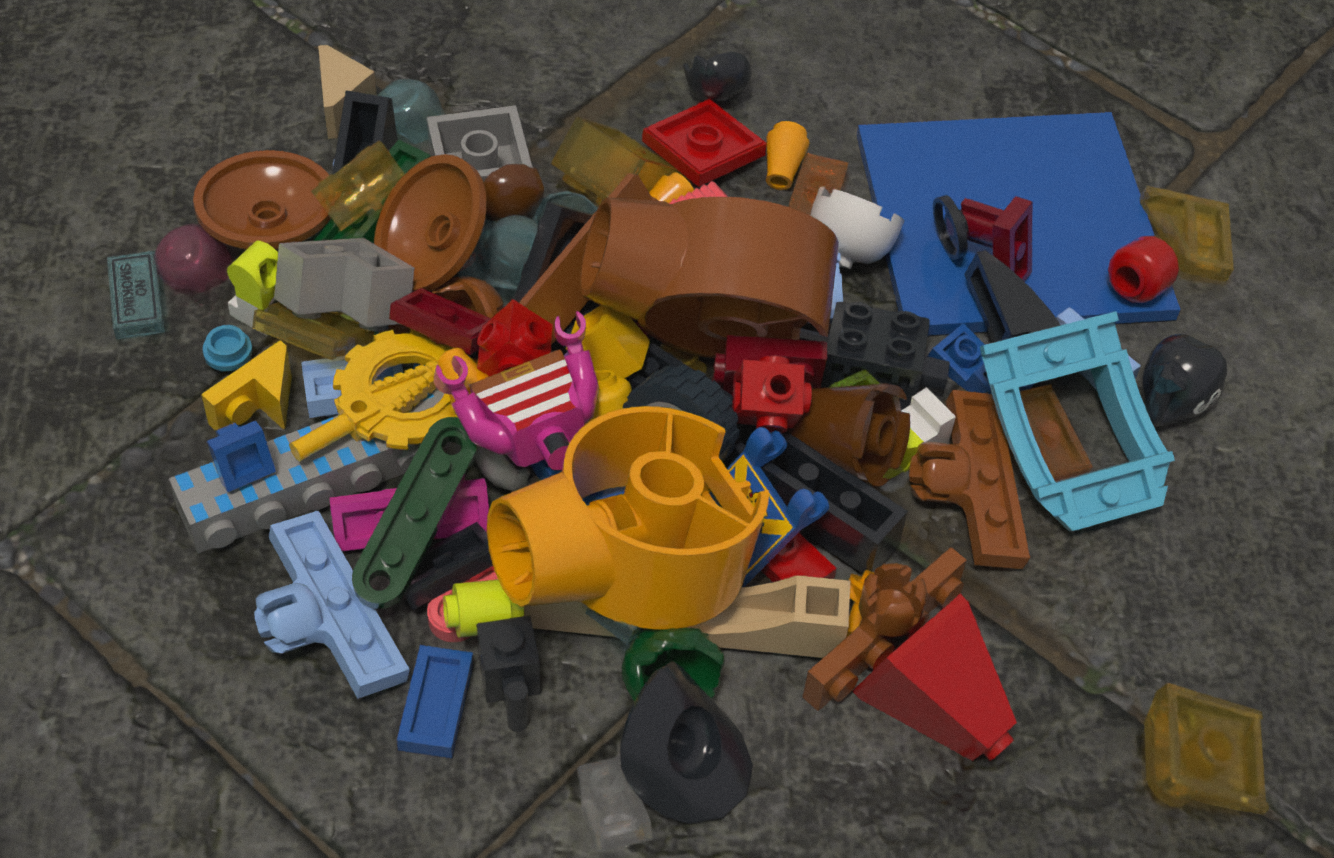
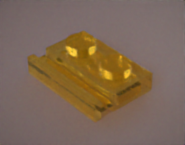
M280 302L268 305L267 312L261 309L254 310L252 329L330 360L336 359V356H345L357 344L364 347L373 342L374 331L361 328L359 322L346 314L336 311L324 312L320 318L304 319L294 316L292 310Z

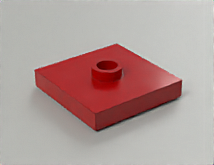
M710 99L644 128L642 133L643 143L698 187L766 155L767 142Z

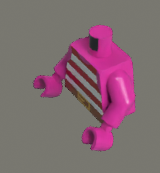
M576 311V321L579 330L574 334H567L562 331L559 316L555 320V337L561 345L567 347L569 355L564 356L559 349L470 384V394L464 385L468 374V367L462 358L453 356L451 361L454 371L459 376L455 380L447 379L439 365L436 366L434 373L435 387L440 392L452 394L455 402L451 405L474 444L499 455L507 454L517 466L527 467L545 459L551 469L562 470L569 443L574 435L585 426L584 423L594 416L599 393V385L589 350L584 351L582 345L586 334V321L580 312Z

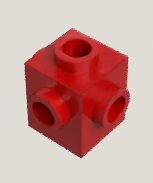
M513 299L482 326L477 339V344L480 346L477 369L490 377L551 353L553 324Z
M765 356L760 358L759 361L743 360L734 373L732 408L738 416L739 421L737 424L756 425V429L764 427L770 433L775 430L784 433L787 431V428L792 429L803 416V413L809 412L811 405L812 388L810 383L804 382L805 365L789 364V359L781 356Z

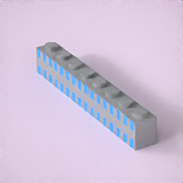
M436 388L432 393H428L425 399L420 400L419 404L415 407L412 406L408 413L421 412L433 407L442 399L444 393ZM337 415L268 441L267 445L276 472L230 492H227L221 484L214 462L171 477L169 482L176 508L197 554L212 548L225 547L235 539L261 529H270L272 524L282 522L307 511L325 508L330 504V497L369 491L379 483L406 473L421 443L408 444V450L386 447L387 441L374 437L369 442L364 438L356 442L348 434L304 460L298 461L293 456L289 444L338 417ZM450 442L444 445L442 449L445 453L454 455L459 453L462 448L459 444Z

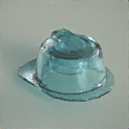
M517 215L501 218L498 222L485 221L482 236L473 255L457 275L459 277H474L484 280L494 287L517 291L523 266L527 262L537 234L538 224L532 219Z

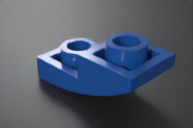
M963 323L933 347L927 357L949 361L948 377L966 391L992 394L979 347L985 344ZM1036 383L1019 387L1020 395H1024Z

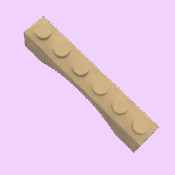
M797 575L773 583L742 587L732 604L723 612L706 622L686 628L700 629L703 633L709 634L711 641L721 648L824 658L846 638L849 626L850 581ZM582 602L524 607V616H531L534 629L633 639L647 629L614 621L595 612Z

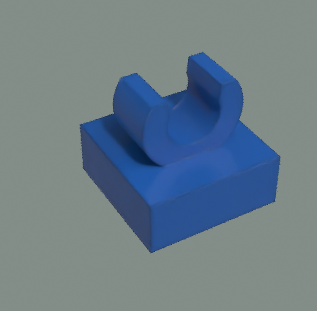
M256 420L241 427L236 423L227 425L215 431L217 437L207 441L220 482L227 492L276 472L263 429Z

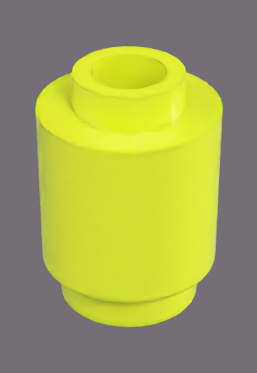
M498 579L453 584L452 595L443 596L446 628L455 627L458 638L477 636L476 624L524 616V607H520L510 600Z

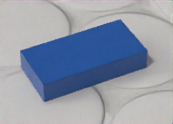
M420 645L397 736L398 751L446 758L453 757L474 664L473 652Z

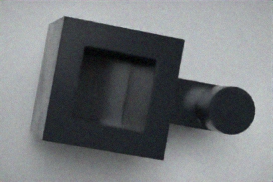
M531 616L476 624L478 658L486 702L491 703L504 700L509 729L514 732L524 731L529 725L528 696L540 694V661Z

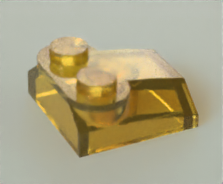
M1166 683L1155 692L1150 710L1145 718L1146 778L1151 791L1159 800L1174 807L1184 806L1194 800L1262 815L1269 811V804L1266 802L1261 735L1262 711L1174 684Z

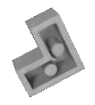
M365 238L279 243L274 299L292 310V314L299 318L316 319L320 318L324 312L336 311L350 316L359 322V326L363 329L385 331L388 329V325L400 324L389 319L390 305L392 302L412 293L415 268Z

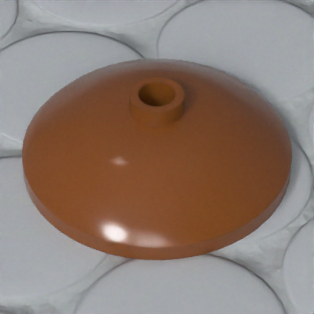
M263 150L233 156L208 170L195 188L193 203L199 224L215 239L245 250L255 241H263L275 250H279V243L303 242L319 232L333 215L336 195L331 177L314 161L290 152Z
M448 154L432 156L412 167L397 182L387 197L378 218L374 244L415 268L412 292L420 288L431 291L453 278L473 255L483 233L487 212L486 191L479 172L469 162L457 156Z

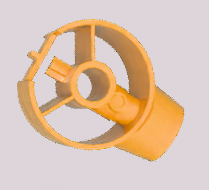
M642 406L619 409L593 419L574 435L565 453L562 472L499 497L491 503L487 516L489 553L502 589L510 600L520 607L582 602L595 612L630 626L647 629L690 627L716 617L730 606L738 596L765 517L769 501V490L759 492L753 507L747 498L751 486L750 482L747 480L736 482L719 458L726 432L725 428L698 415L672 408ZM625 487L624 494L590 502L589 505H586L582 500L586 496L598 491ZM709 489L714 494V496L723 508H721L715 503L711 495L708 493Z

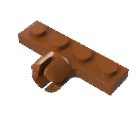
M952 390L946 400V406L956 416L951 433L953 444L939 442H922L919 444L918 452L911 458L909 481L926 486L911 485V492L921 501L955 503L963 508L966 514L975 565L1023 569L1030 559L1007 438L1002 428L993 396L988 393Z
M950 547L911 582L909 580L912 569L907 565L891 563L876 568L874 574H869L864 580L858 607L862 621L847 638L808 671L802 698L817 711L822 709L832 699L837 702L843 700L853 690L858 682V676L869 666L874 670L893 652L894 644L904 635L910 638L927 623L931 611L939 604L944 608L961 593L964 587L961 578L967 560Z

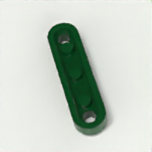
M446 417L438 420L429 428L353 569L352 584L355 595L367 607L386 609L401 600L477 457L478 445L470 440L459 418ZM454 442L459 444L462 449L457 454L449 455L442 448L447 443ZM384 576L389 579L390 584L385 590L377 591L370 586L371 581L375 577Z

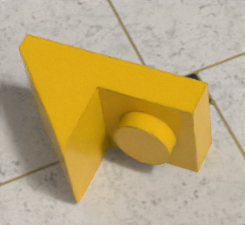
M281 340L201 394L208 424L215 431L232 423L237 425L243 424L258 409H261L282 429H285L292 379L287 345Z

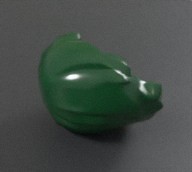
M686 627L679 629H646L634 639L633 643L625 651L621 667L622 680L631 699L635 702L642 687L654 671L674 661L682 666L701 688L713 698L716 693L715 689L721 683L719 677L725 663L724 654L720 651L718 645L711 641L709 634L703 633L700 629Z

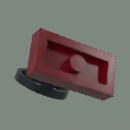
M948 195L934 199L933 218L936 231L944 250L950 258L956 260L965 257L968 250V240L992 248L993 256L1008 266L1025 282L1032 273V201L1015 196L1005 210H1001L965 198L961 202L960 210ZM943 206L946 213L945 216H943ZM951 239L953 241L957 240V249L953 245Z

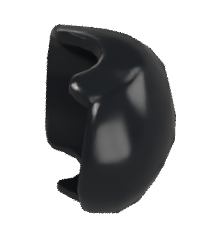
M732 51L715 55L708 60L697 55L694 57L691 69L687 63L683 64L688 87L691 93L702 102L710 99L718 104L735 99L747 87L752 75L750 63L745 55Z

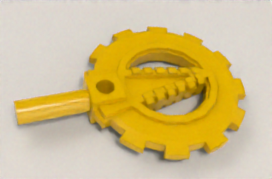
M411 329L410 333L394 334L393 330L373 335L374 341L364 347L357 344L345 355V361L348 362L345 369H336L334 375L333 390H341V396L334 399L338 417L291 442L289 447L293 456L298 461H302L348 434L356 442L362 438L369 442L375 437L387 441L386 447L408 450V444L422 443L429 428L435 422L446 417L458 418L451 405L449 394L445 393L442 399L433 407L421 412L408 413L412 406L415 407L420 403V400L428 396V393H432L436 389L434 373L438 360L442 354L453 349V347L434 343L428 336ZM476 357L471 358L476 364H478ZM399 364H421L416 366L414 370L410 368L405 370L404 373L394 374V377L388 376L383 378V381H375L378 375L387 368Z

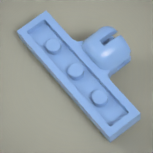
M315 511L270 525L269 539L293 583L259 594L256 598L257 609L254 615L258 632L261 637H275L264 642L268 650L272 653L282 654L312 643H324L333 653L357 699L407 682L409 667L376 610L367 607L356 597L352 584L353 570L320 512Z

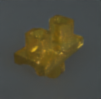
M379 140L358 153L355 159L335 174H330L318 183V186L311 192L342 231L371 208L376 212L383 207L380 201L390 194L405 173Z

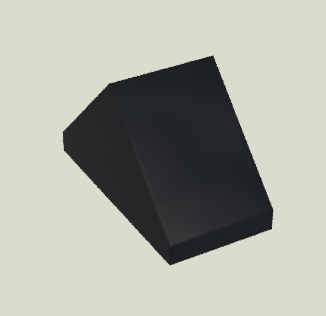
M345 91L332 172L333 182L360 186L398 141L392 98Z

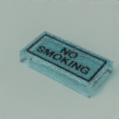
M155 251L107 257L112 321L116 339L165 332Z

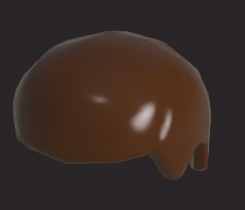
M506 164L491 172L483 181L487 202L486 219L493 224L500 226L518 225L533 217L543 201L544 186L535 167L531 168L525 164Z

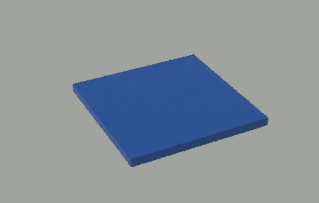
M1112 112L858 125L857 140L872 203L883 207L879 216L891 221L895 213L905 220L896 242L885 255L898 311H908L919 317L928 318L930 320L928 335L951 334L963 323L973 333L988 332L964 274L977 252L986 250L993 255V249L967 240L968 250L965 257L953 260L948 256L938 237L933 218V201L936 197L948 195L960 210L961 202L965 198L1001 210H1005L1015 196L1033 202L1032 273L1025 280V283L1032 288L1051 310L1055 318L1070 307L1084 319L1117 311L1119 321H1116L1115 324L1177 320L1180 307L1172 286L1148 302L1132 303L1123 299L1113 289L1109 281V262L1118 249L1141 236H1155ZM943 206V216H945L946 213ZM951 239L953 245L957 249V240L953 241Z

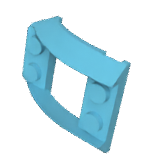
M1117 311L979 346L996 410L1015 460L1035 498L1068 531L1079 530L1163 506L1168 485L1164 486L1170 462L1175 461L1173 452L1166 450L1147 413L1132 371L1127 349L1122 350L1115 325V322L1119 321ZM1091 369L1106 416L1129 462L1055 482L1033 435L1019 387Z

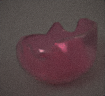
M195 223L183 225L168 232L154 253V265L162 282L174 289L187 288L203 292L206 284L212 279L226 280L228 278L227 268L233 262L225 243L215 239L200 224Z

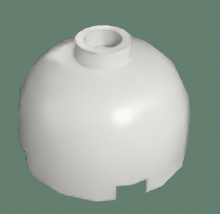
M821 186L810 216L818 219L834 232L839 241L838 253L841 255L839 266L849 270L853 262L870 264L885 256L896 242L905 221L895 213L891 221H889L890 219L879 216L883 207L833 189L830 195L826 188Z

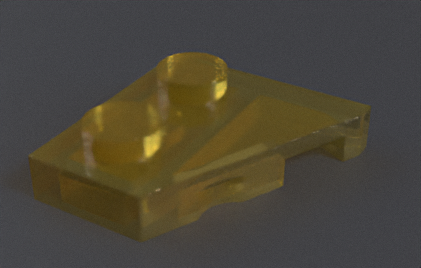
M1146 186L1139 197L1140 204L1162 240L1173 248L1181 271L1187 274L1227 282L1234 271L1229 204Z

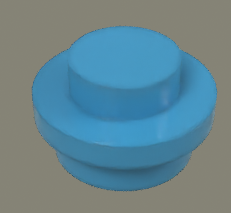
M222 325L211 330L206 337L202 349L206 363L220 371H232L242 367L250 360L253 352L250 338L240 328L233 325Z

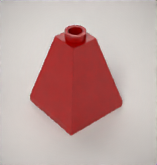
M961 593L892 652L853 690V693L860 700L971 761L981 754H984L991 761L1014 741V738L1007 731L1017 721L970 605Z

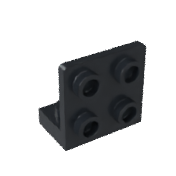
M837 302L827 342V361L820 388L884 383L897 385L903 389L907 400L899 399L902 411L910 405L912 396L918 393L930 320L908 311L893 312L872 308L861 302Z

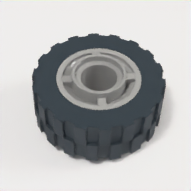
M669 365L661 370L658 369L631 391L627 396L628 401L623 404V409L642 406L672 408L698 415L720 425L726 431L719 453V458L722 462L734 451L736 447L735 441L739 438L740 429H737V422L739 420L737 413L734 412L731 406L732 401L729 396L722 392L721 386L715 380H710L700 370L694 371L689 369V366L680 365L679 367Z

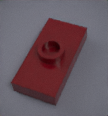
M423 288L392 302L389 319L428 336L432 342L449 345L453 348H461L469 355L479 350L480 346L477 344L479 333L482 330V326L491 319Z

